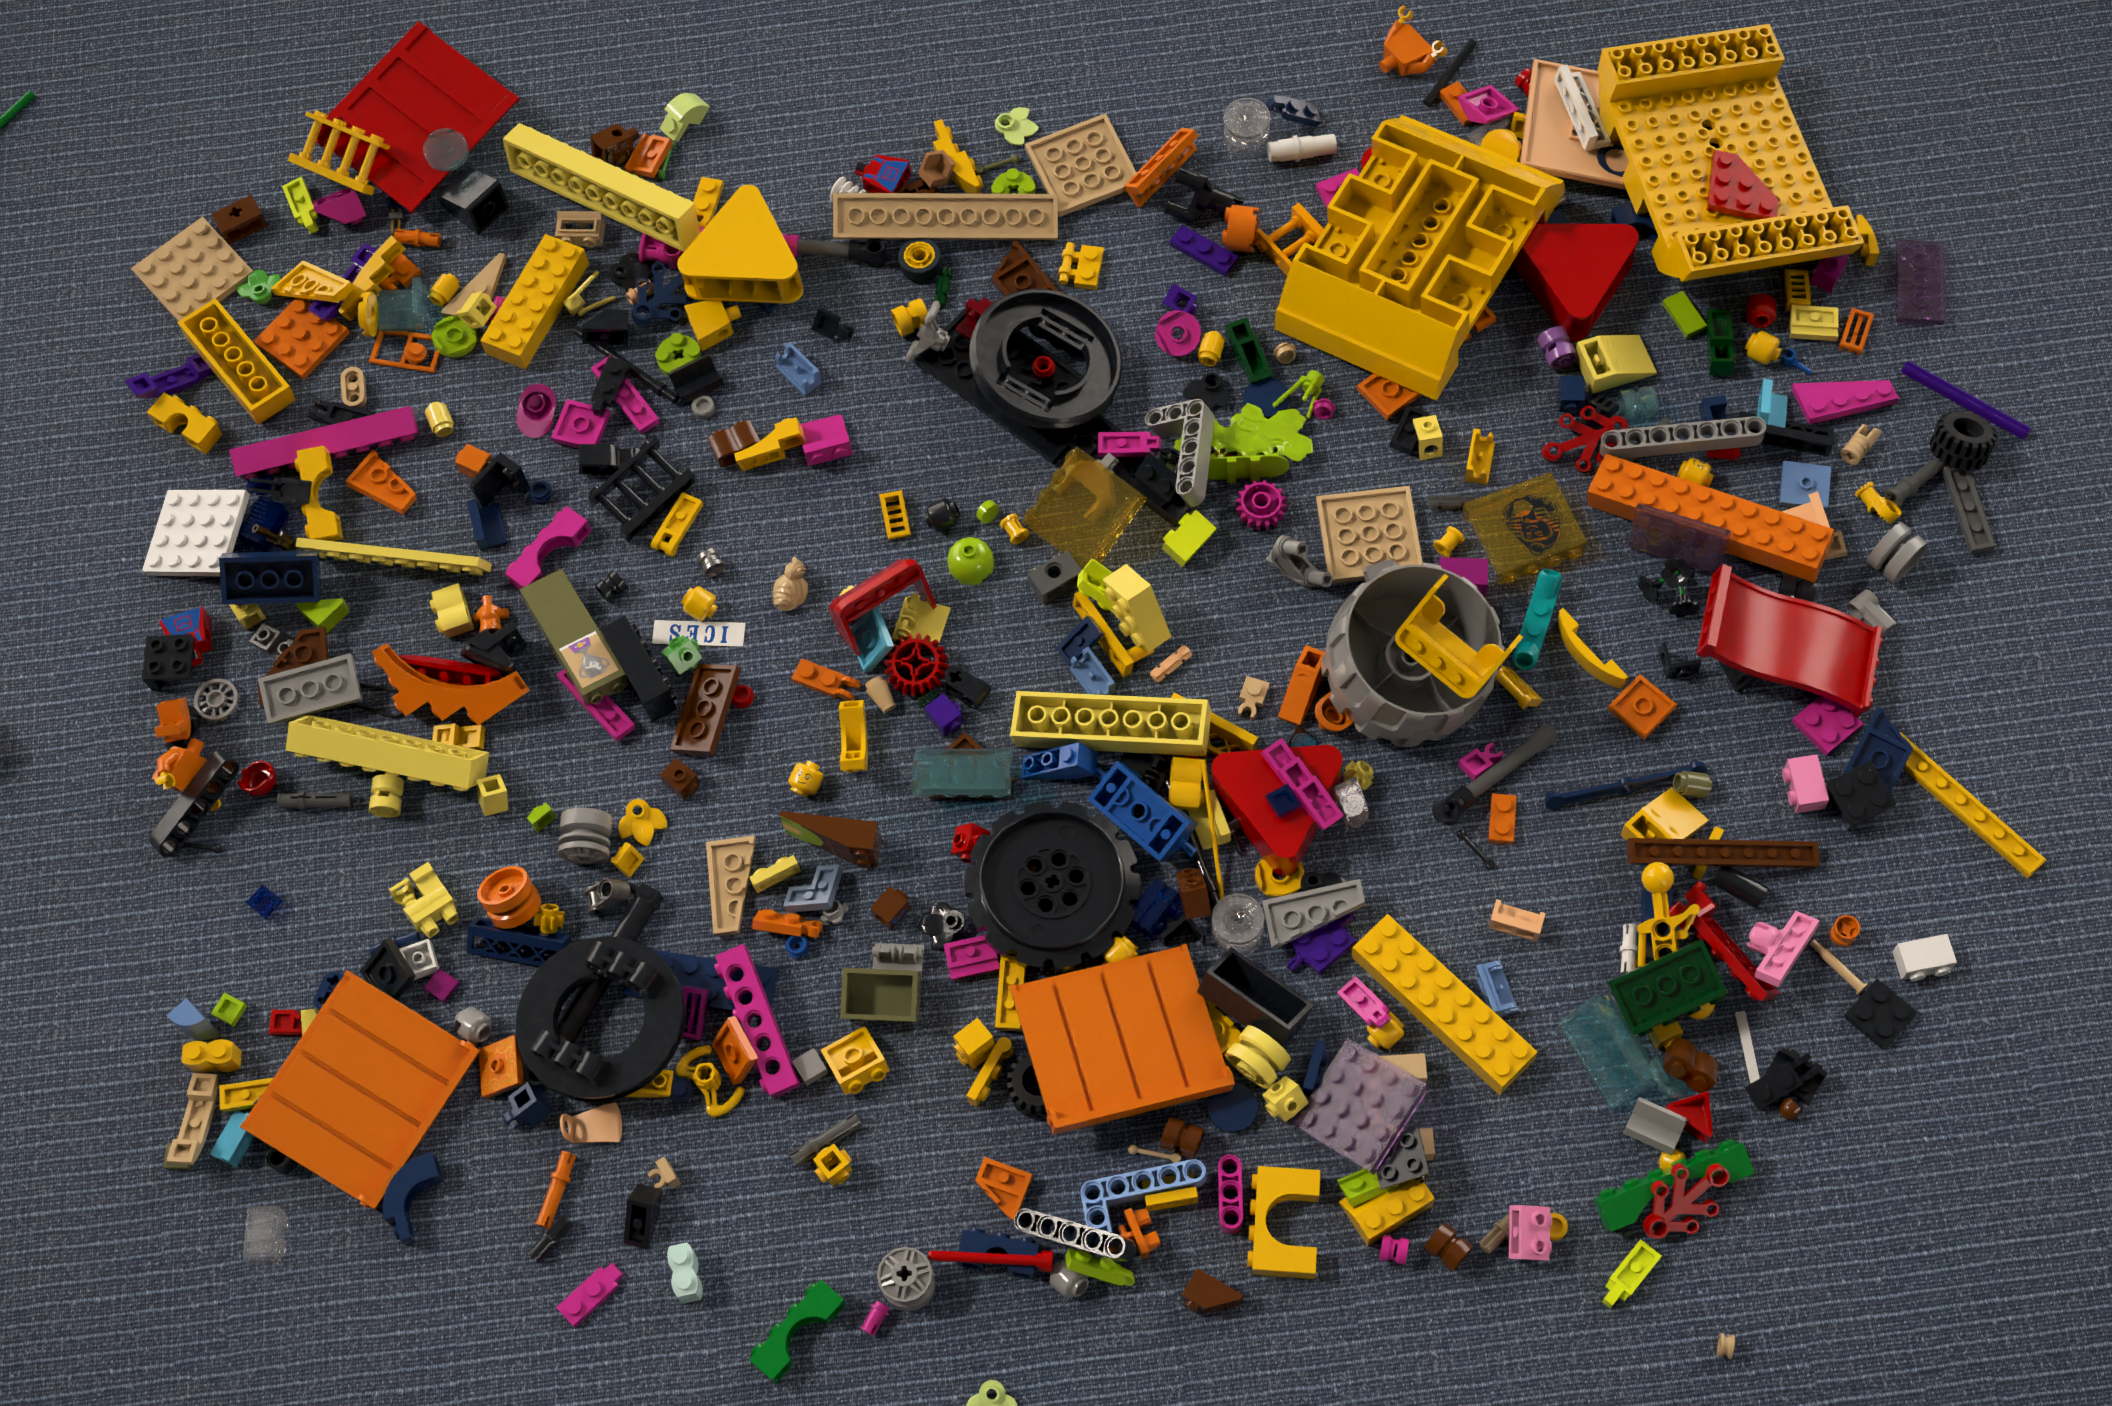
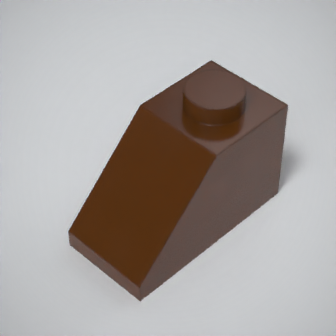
M1197 1268L1183 1291L1181 1299L1185 1302L1183 1305L1188 1310L1194 1313L1200 1311L1203 1314L1241 1305L1243 1295Z

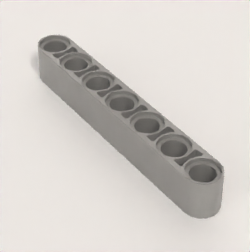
M1753 416L1610 430L1601 437L1600 454L1603 457L1605 454L1624 459L1756 446L1764 439L1766 423L1762 418ZM1755 429L1758 430L1759 433H1752L1749 430ZM1730 431L1733 432L1735 435L1729 436L1725 432ZM1702 434H1709L1711 437L1705 438ZM1684 436L1687 440H1680L1677 437ZM1660 438L1664 442L1658 443L1655 442L1654 439ZM1630 441H1638L1640 444L1633 445ZM1607 443H1613V444H1615L1616 446H1615V447H1608L1606 444H1607Z

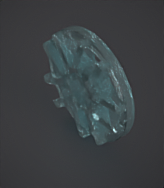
M1656 1056L1648 1065V1069L1651 1070L1649 1076L1657 1082L1660 1092L1664 1091L1667 1093V1098L1673 1097L1681 1100L1688 1095L1689 1087L1684 1080L1670 1076L1663 1069L1664 1056Z

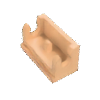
M1496 899L1489 928L1538 942L1545 913L1540 912V914L1501 904V900Z

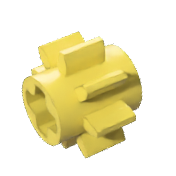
M1352 760L1345 767L1346 771L1343 773L1345 775L1344 782L1349 788L1353 790H1359L1360 788L1366 790L1373 783L1371 780L1374 778L1372 776L1374 772L1367 762L1358 761L1355 763Z

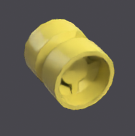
M374 776L371 788L373 795L370 797L369 812L379 817L399 816L402 800L399 797L403 795L404 780L397 776Z

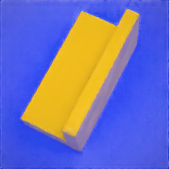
M1189 1172L1188 1176L1194 1179L1192 1172ZM1175 1175L1163 1178V1182L1166 1184H1172L1176 1180ZM1149 1180L1142 1181L1143 1189H1147L1150 1186L1151 1182ZM1196 1187L1146 1195V1209L1148 1212L1198 1203Z

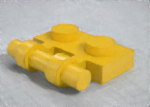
M1072 242L1066 243V248L1062 252L1063 263L1058 271V276L1060 277L1059 284L1067 285L1068 279L1075 280L1074 288L1097 290L1104 247L1081 245L1080 252H1075V244ZM1072 262L1078 263L1077 269L1071 268Z

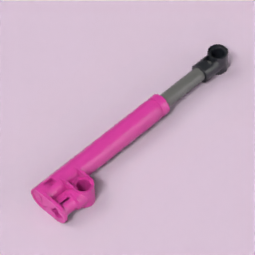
M699 227L700 233L702 232V230H703L704 228ZM643 233L639 246L640 263H645L646 260L658 261L662 264H667L670 269H678V259L684 252ZM782 234L794 257H799L800 254L848 257L850 261L867 262L872 267L883 266L886 262L885 245L880 238L868 239L867 241L851 240L850 243L805 240L801 239L800 235Z

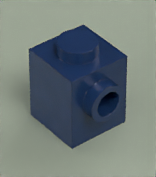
M1560 376L1558 384L1559 412L1570 414L1580 412L1584 403H1588L1589 398L1588 389H1584V376Z

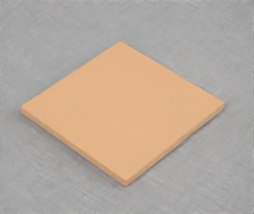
M1534 59L1520 163L1552 176L1626 190L1621 176L1607 172L1598 163L1597 153L1600 148L1587 151L1583 149L1554 82L1559 66L1564 64ZM1568 65L1571 73L1581 72L1600 116L1598 71ZM1598 135L1596 141L1602 140L1600 135ZM1620 140L1611 141L1610 144L1611 147H1613L1614 144L1622 146ZM1612 149L1605 154V162L1610 169L1618 172L1626 170L1629 161L1625 151Z

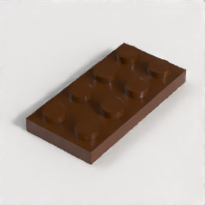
M697 664L670 747L674 754L714 756L741 673V669L737 665Z

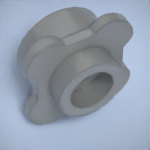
M834 900L831 909L822 910V922L840 923L844 913L849 909L847 904L841 905L838 900Z

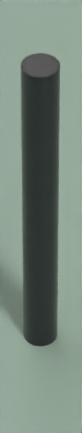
M1469 39L1424 99L1423 103L1425 106L1430 107L1440 94V90L1444 89L1476 46L1475 40Z

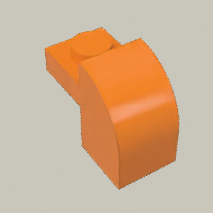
M186 697L162 701L156 705L160 725L154 728L156 738L163 737L164 743L189 739L191 720Z

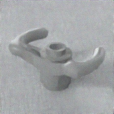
M939 301L932 303L924 320L925 325L922 324L917 334L920 340L913 341L906 354V362L911 363L917 354L928 348L937 352H943L951 336L947 334V331L939 328L935 320L941 306Z

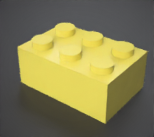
M1125 564L1103 579L1106 586L1104 592L1113 603L1111 609L1121 622L1119 628L1125 636L1129 635L1137 647L1142 646L1149 653L1172 637L1152 586L1139 574Z

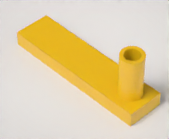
M1080 591L1074 594L1072 606L1082 620L1086 616H1091L1105 633L1098 643L1123 678L1132 673L1133 664L1136 661L1154 653V649L1148 653L1142 646H1134L1125 650L1090 599Z

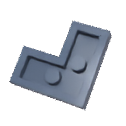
M840 865L819 866L816 869L812 885L789 887L783 905L786 912L831 909L843 873Z

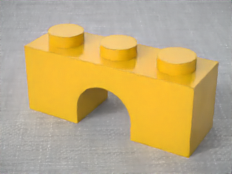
M164 392L147 411L154 424L171 434L178 426L188 424L181 434L190 446L205 455L223 435L218 427L219 423L213 417L208 416L206 418L196 407L192 405L190 407L186 406L184 401L176 395L171 397Z

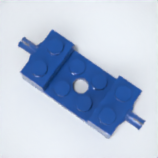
M1116 761L1108 773L1102 770L1101 767L1096 769L1097 772L1094 776L1101 782L1087 800L1158 861L1169 862L1175 853L1181 849L1190 858L1195 856L1194 853H1197L1198 849L1187 841L1192 831L1198 825L1197 822L1180 808H1174L1143 782V777L1127 763ZM1139 804H1142L1145 808V814L1141 818H1137L1134 814V809Z

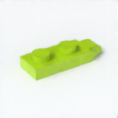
M1068 1249L1065 1260L1068 1270L1119 1286H1132L1135 1283L1133 1272L1123 1268L1110 1258H1098L1081 1249L1077 1251Z

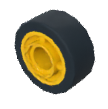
M913 238L904 243L899 250V266L902 274L908 280L926 282L938 275L942 266L941 252L938 245L932 240Z

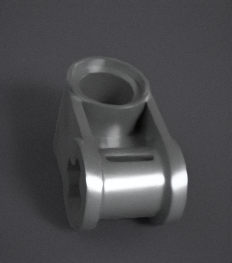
M604 878L595 885L586 888L584 895L588 897L590 907L588 914L590 916H602L626 902L630 896L629 884L625 881Z

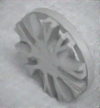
M220 678L212 679L202 684L196 691L194 707L199 712V715L211 722L224 721V719H228L229 715L236 712L240 696L236 687L230 681ZM213 684H220L219 689L214 690ZM208 688L211 692L207 694L204 690ZM233 691L234 696L227 697ZM200 696L206 697V701L199 702ZM225 707H229V709L223 713V709ZM213 710L211 716L206 715L208 711Z

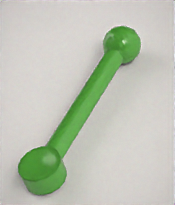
M671 140L673 145L663 162L661 170L659 171V179L664 180L665 178V171L672 149L676 146V143L673 140Z

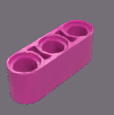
M1229 1154L1223 1156L1218 1163L1219 1224L1223 1232L1233 1235L1238 1233L1243 1225L1242 1166L1238 1157ZM1232 1164L1237 1170L1233 1174H1227L1223 1171V1167ZM1227 1190H1234L1238 1195L1230 1200L1225 1198L1223 1194ZM1228 1215H1234L1237 1217L1238 1222L1235 1225H1228L1224 1219Z

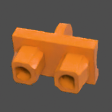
M1131 1208L1124 1210V1217L1130 1231L1127 1232L1125 1225L1117 1227L1121 1236L1135 1241L1142 1260L1148 1258L1149 1252L1161 1246L1156 1231L1144 1236L1140 1231L1141 1227L1152 1223L1147 1209L1134 1212Z

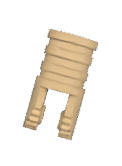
M1862 424L1840 451L1843 460L1851 465H1857L1880 437L1882 431L1873 428L1867 435L1868 426Z

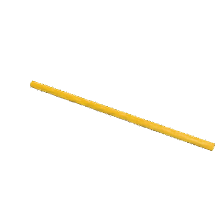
M1201 760L1219 898L1221 900L1225 898L1206 760Z

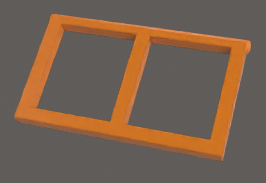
M380 327L369 363L435 373L440 353L435 350L430 367L407 364L404 352L400 362L376 359L384 334L407 337L406 345L413 343L414 339L432 341L431 335Z

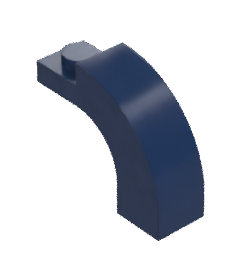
M1632 204L1612 208L1609 220L1611 224L1631 225L1637 230L1639 235L1648 237L1653 242H1656L1658 234L1649 213L1636 215Z
M432 1152L416 1157L401 1167L391 1179L383 1200L384 1220L388 1224L393 1225L396 1239L406 1246L416 1243L410 1219V1208L414 1198L422 1190L444 1182L439 1160Z

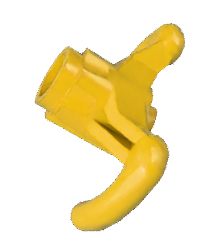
M710 1045L697 1047L681 1058L676 1065V1073L681 1078L692 1079L701 1090L706 1100V1112L710 1116L718 1117L724 1115L740 1102L745 1090L741 1086L737 1087L732 1097L726 1103L718 1105L717 1089L721 1086L722 1080L718 1070L709 1062L698 1064L696 1067L689 1066L694 1059L712 1052Z

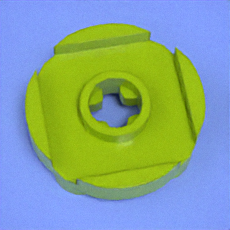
M1015 168L999 175L991 186L992 194H1009L1011 189H1017L1018 194L1036 193L1033 179Z
M673 333L659 345L655 357L661 372L669 377L668 373L701 357L702 353L698 343L693 338L680 333ZM682 353L684 358L675 360V355Z

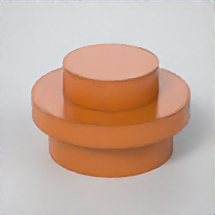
M409 343L404 348V356L408 362L419 364L426 358L427 349L420 343Z

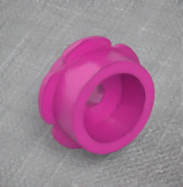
M1326 398L1316 400L1313 403L1314 415L1322 420L1329 419L1336 408Z

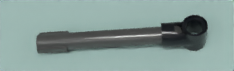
M1549 723L1543 725L1527 737L1526 742L1466 787L1461 786L1445 799L1436 802L1432 808L1433 817L1439 822L1457 820L1461 813L1476 803V798L1534 754L1541 753L1558 740L1556 730ZM1445 805L1450 809L1449 816H1446L1444 813Z

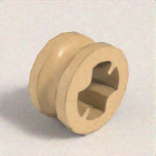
M1724 1333L1719 1334L1717 1357L1726 1355L1727 1359H1732L1735 1345L1734 1335L1726 1337Z

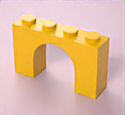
M1258 1166V1173L1252 1174L1251 1190L1257 1191L1256 1200L1251 1199L1250 1215H1255V1225H1249V1241H1254L1253 1251H1248L1247 1267H1252V1275L1315 1279L1317 1247L1290 1246L1278 1242L1267 1229L1266 1217L1275 1205L1283 1201L1319 1202L1320 1170Z

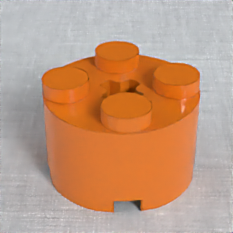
M1232 205L1231 208L1226 207L1225 221L1228 224V228L1223 230L1222 243L1223 246H1226V250L1254 253V248L1251 245H1256V230H1258L1259 220H1256L1257 215L1255 214L1260 213L1259 208Z

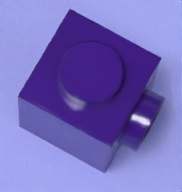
M944 693L924 707L927 718L944 737L960 729L963 723L961 715L963 711L957 702H951Z

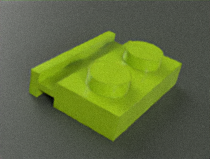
M1375 1164L1337 1180L1351 1207L1399 1187L1398 1184L1381 1190Z

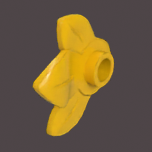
M634 799L627 804L626 815L620 820L618 829L621 838L633 835L639 843L648 846L652 841L654 829H665L668 827L662 811L649 807L648 803L642 799ZM637 806L642 808L640 815L633 813V809Z

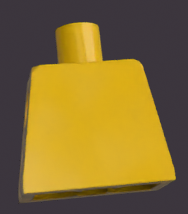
M706 300L684 306L702 351L731 336L733 329L730 322L742 317L738 305L724 309L721 301Z

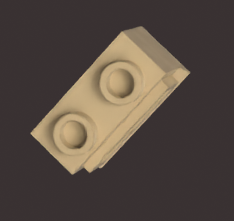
M557 211L556 238L576 246L588 248L603 246L605 221L601 212ZM566 223H576L579 228H585L586 223H594L593 229H565Z

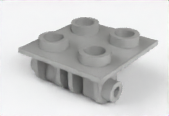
M875 943V946L872 947V969L921 971L922 979L924 945Z

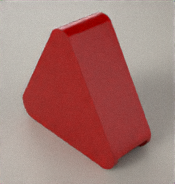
M1536 224L1512 264L1555 326H1563L1569 335L1570 341H1581L1588 336L1631 269L1639 234L1633 226L1628 224Z
M1332 745L1289 747L1295 757L1299 756L1311 775H1315L1333 799L1341 783L1343 762L1341 752ZM1263 750L1219 754L1212 762V790L1215 791L1218 800L1230 816L1239 821L1243 833L1260 855L1264 857L1270 868H1273V872L1281 877L1293 875L1297 871L1298 865L1302 861L1319 825L1304 810L1261 755Z

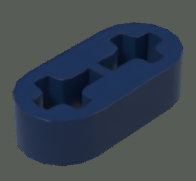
M330 972L325 975L313 1000L316 1014L322 1008L321 1004L324 1005L327 998L333 992L330 985H333L335 982L339 983L343 974Z

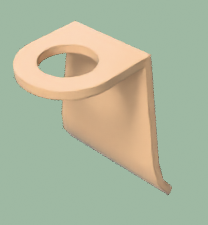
M616 1103L602 1105L572 1117L566 1113L560 1117L562 1135L572 1144L618 1143L621 1139L622 1118ZM565 1120H566V1122H567V1124H568V1129H569V1132H568V1133L566 1132V1129H565Z

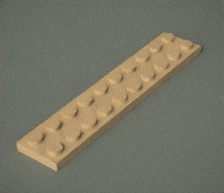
M833 193V239L1058 240V194Z

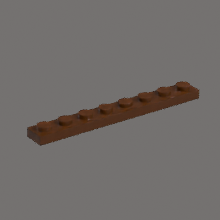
M1629 838L1626 840L1628 865H1649L1654 862H1662L1668 866L1816 868L1820 866L1817 841Z

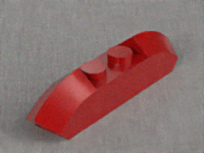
M398 655L413 669L432 679L448 684L479 685L503 678L499 671L479 664L428 656Z

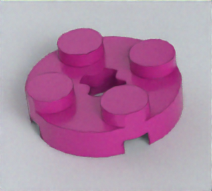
M1174 310L1160 318L1156 327L1155 338L1157 344L1165 353L1173 357H1183L1192 353L1201 341V328L1193 315ZM1177 327L1179 330L1184 329L1185 331L1182 334L1183 338L1180 340L1177 337H1172L1175 333L1174 329Z

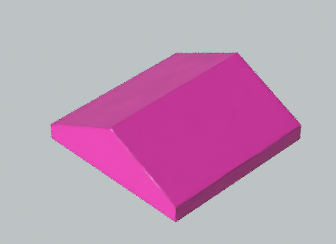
M1492 85L1459 95L1457 99L1469 121L1483 124L1514 115L1515 112L1520 110Z

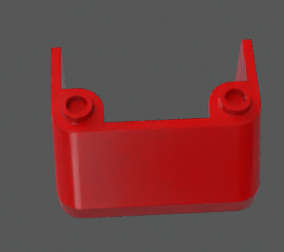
M900 559L835 598L830 604L829 612L840 636L857 656L861 652L848 623L911 584H914L915 589L933 609L937 607L922 567L916 560Z

